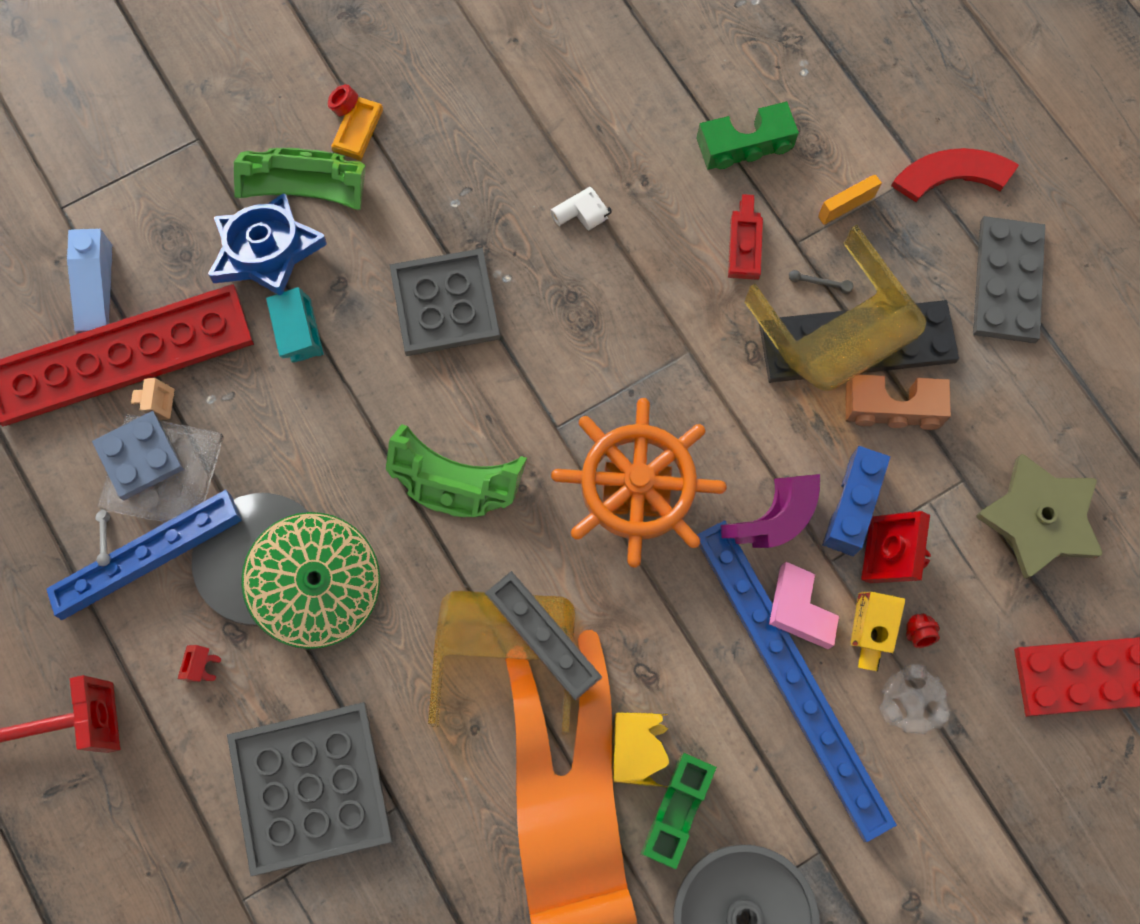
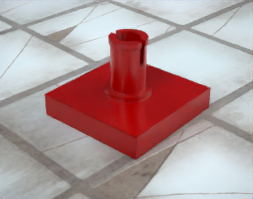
M923 511L872 516L868 529L861 580L870 584L922 581L923 569L930 563V560L926 559L925 556L931 557L930 552L926 549L930 514Z

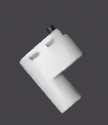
M588 187L552 208L550 213L558 226L577 216L583 226L589 231L608 219L607 216L612 213L610 207L606 208L596 192L591 187Z

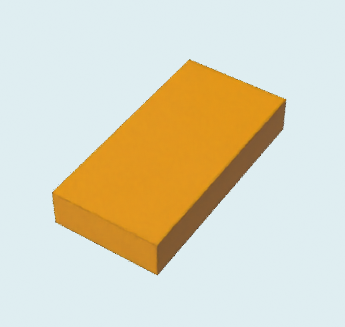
M358 97L355 107L343 118L331 145L332 151L361 161L383 112L382 104Z
M872 175L829 198L822 205L818 216L825 225L873 199L882 182L877 175Z

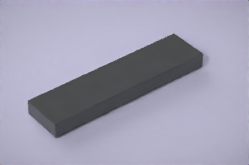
M512 571L485 592L487 598L574 701L579 699L602 679L599 672Z

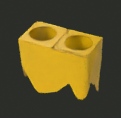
M615 713L614 783L668 787L656 783L649 777L669 764L668 755L662 743L655 737L668 730L667 727L659 724L663 721V716L668 714Z

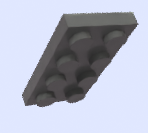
M987 216L981 219L973 335L1035 344L1040 339L1045 224Z

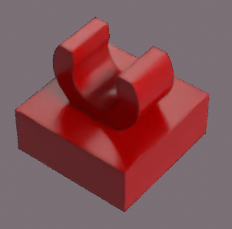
M187 645L177 679L187 682L214 681L216 676L208 674L205 671V665L209 661L220 663L221 658L217 655H208L210 648L199 645Z

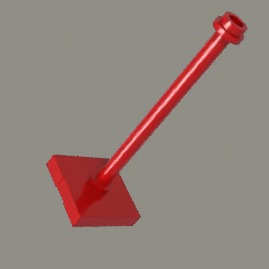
M85 675L69 678L73 713L0 728V743L74 727L77 750L101 753L120 751L113 682Z

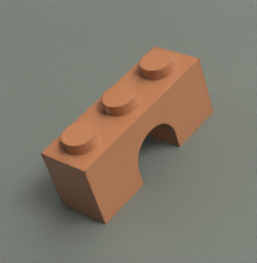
M852 374L846 384V421L855 422L858 426L886 423L891 428L920 425L921 429L934 430L940 428V426L942 427L951 417L950 380L917 378L909 388V400L904 402L896 401L888 395L885 389V376Z

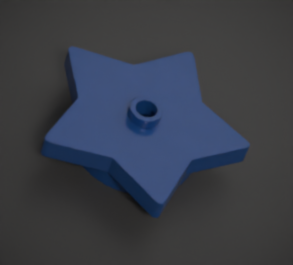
M281 194L268 204L249 206L235 215L215 216L214 220L220 233L223 247L209 271V276L213 283L252 279L272 292L282 295L294 265L327 245L324 234L294 220L286 194Z

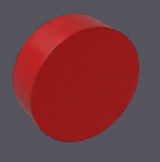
M341 85L330 94L328 107L337 116H344L355 107L358 101V94L349 85Z

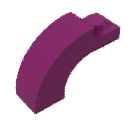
M820 474L774 479L775 494L769 510L762 517L754 521L721 525L722 538H735V544L752 543V548H771L792 540L806 527L814 514L820 493Z

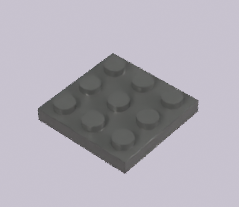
M483 248L389 264L406 356L500 340Z

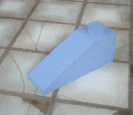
M101 228L68 230L67 265L74 331L76 333H83L109 324L112 244Z

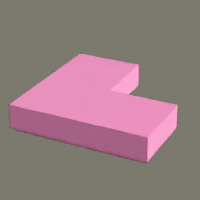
M785 562L780 566L769 624L821 647L830 649L835 644L839 616L810 603L815 574Z

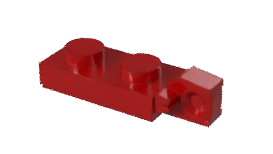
M742 194L739 211L732 212L730 219L728 278L759 280L761 276L763 217H761V213L754 212V195Z

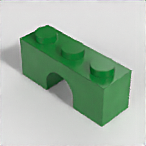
M788 102L758 108L754 121L756 131L750 134L738 132L733 127L729 116L700 123L696 139L707 170L714 168L725 169L737 162L745 160L753 162L765 155L773 153L780 155L793 149L799 132Z
M686 753L680 755L640 855L671 869H677L690 836L689 831L701 802L704 801L717 767Z

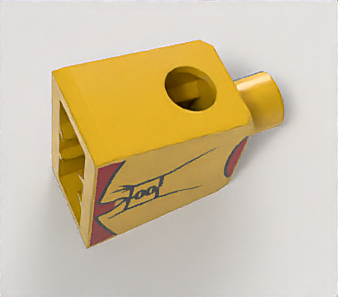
M876 592L858 593L851 637V645L861 647L858 668L878 672L881 653L894 652L905 598ZM874 628L877 631L875 641L871 638V632Z

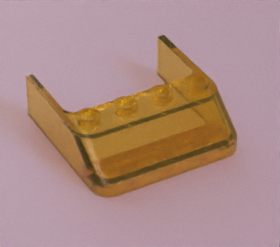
M857 224L851 227L844 246L875 286L876 294L797 342L756 284L749 287L744 301L788 365L815 387L824 391L834 390L920 337L926 327V319L923 313Z
M452 591L441 601L435 635L428 724L434 728L439 726L444 657L458 655L540 660L487 598L485 592ZM533 595L574 643L575 609L573 604L564 597ZM565 689L562 735H569L571 696Z

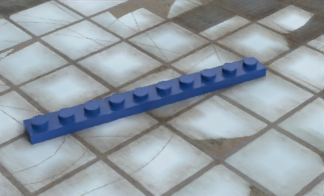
M724 520L697 534L700 538L699 547L863 842H868L897 826L789 632L769 624L773 604L739 544H735V538H722L721 525L727 524Z

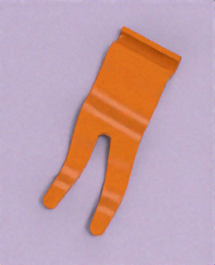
M585 630L578 638L579 650L599 672L602 679L579 698L572 767L564 776L556 775L553 771L545 718L526 653L520 648L512 649L506 656V664L512 688L516 727L517 825L521 864L531 924H638L627 887L617 823L612 779L611 695L599 636L593 630Z

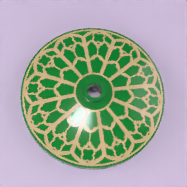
M305 512L282 518L259 535L245 558L241 575V588L247 611L264 633L287 646L301 649H317L331 646L347 639L366 622L378 598L380 572L372 547L354 526L333 515ZM312 572L316 573V577L320 579L316 585L310 584L307 580V576Z

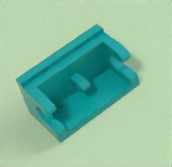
M297 287L283 292L282 295L276 294L266 298L278 353L282 359L290 357L291 362H298L324 355L311 298L303 290Z

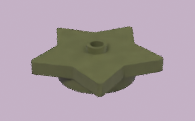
M1021 454L1015 460L1008 493L976 515L980 521L1003 535L1007 543L1013 548L1025 579L1033 576L1057 556L1094 559L1103 554L1087 518L1097 480L1095 478H1055L1024 454Z

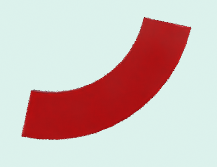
M968 148L948 149L929 154L913 162L895 178L891 187L916 203L929 190L944 184L945 181L954 179L978 182L1001 192L1019 164L1006 157L984 150Z

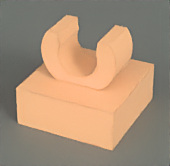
M156 378L144 379L143 390L133 391L131 404H140L139 410L146 414L154 411L159 420H169L175 389Z

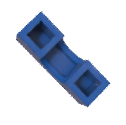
M858 446L850 456L841 484L844 487L835 512L831 516L822 546L853 557L862 549L891 456L862 446Z

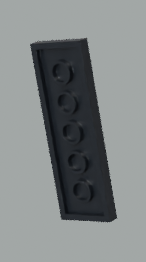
M947 300L761 319L759 323L769 383L953 364L959 360Z

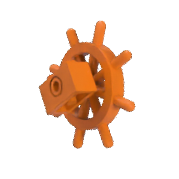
M640 398L637 401L636 424L616 428L607 434H604L590 417L582 416L579 419V426L595 442L587 454L583 469H554L551 473V478L555 482L581 484L582 496L590 514L572 528V538L580 540L600 524L607 531L629 539L627 563L633 568L638 567L641 563L642 540L661 536L672 529L690 548H697L700 545V538L683 520L690 510L695 493L722 494L727 489L724 481L697 479L695 465L687 449L705 434V427L701 424H696L677 439L671 433L649 425L650 402L647 398ZM634 442L633 464L617 448L618 446ZM648 444L664 450L647 465ZM607 456L612 462H606L604 472H598L597 468L600 462ZM673 461L679 469L681 478L671 477L672 466L668 465ZM596 485H603L602 501L597 493ZM671 490L681 491L678 502L672 508L670 506ZM630 510V521L619 518L614 514H628ZM644 516H662L661 518L653 521L643 522Z

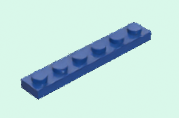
M224 490L108 554L111 560L107 566H100L95 561L46 588L54 616L60 620L66 619L241 522L242 519L232 495L227 490Z

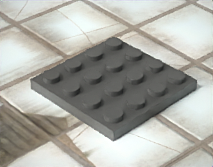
M365 702L227 734L250 877L393 842Z

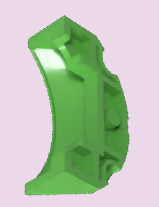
M268 148L266 152H240L234 161V197L246 198L281 194L306 196L337 202L350 208L361 210L365 164L360 161H347L345 156L340 154L301 148Z
M401 424L389 440L386 470L391 478H398L408 489L407 495L423 506L437 512L448 513L451 516L478 517L484 516L488 511L500 507L504 509L513 503L527 457L520 456V458L512 462L495 466L461 464L434 452L423 444L407 425Z

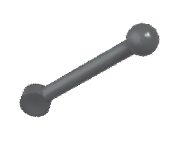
M792 270L789 273V279L792 282L801 280L839 288L844 294L850 293L854 287L853 283L849 280L841 283L803 275L798 270Z

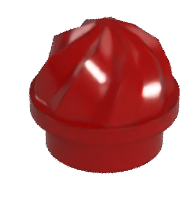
M915 614L906 624V637L909 641H912L916 648L928 647L940 639L938 634L940 630L939 624L927 614Z

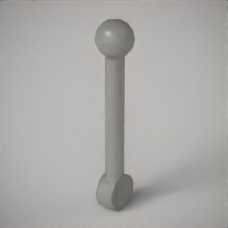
M100 510L95 517L100 525V554L97 556L96 561L100 566H107L111 560L107 554L106 526L110 519V514L106 510Z

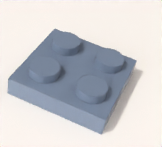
M154 411L92 441L119 498L123 501L184 470Z

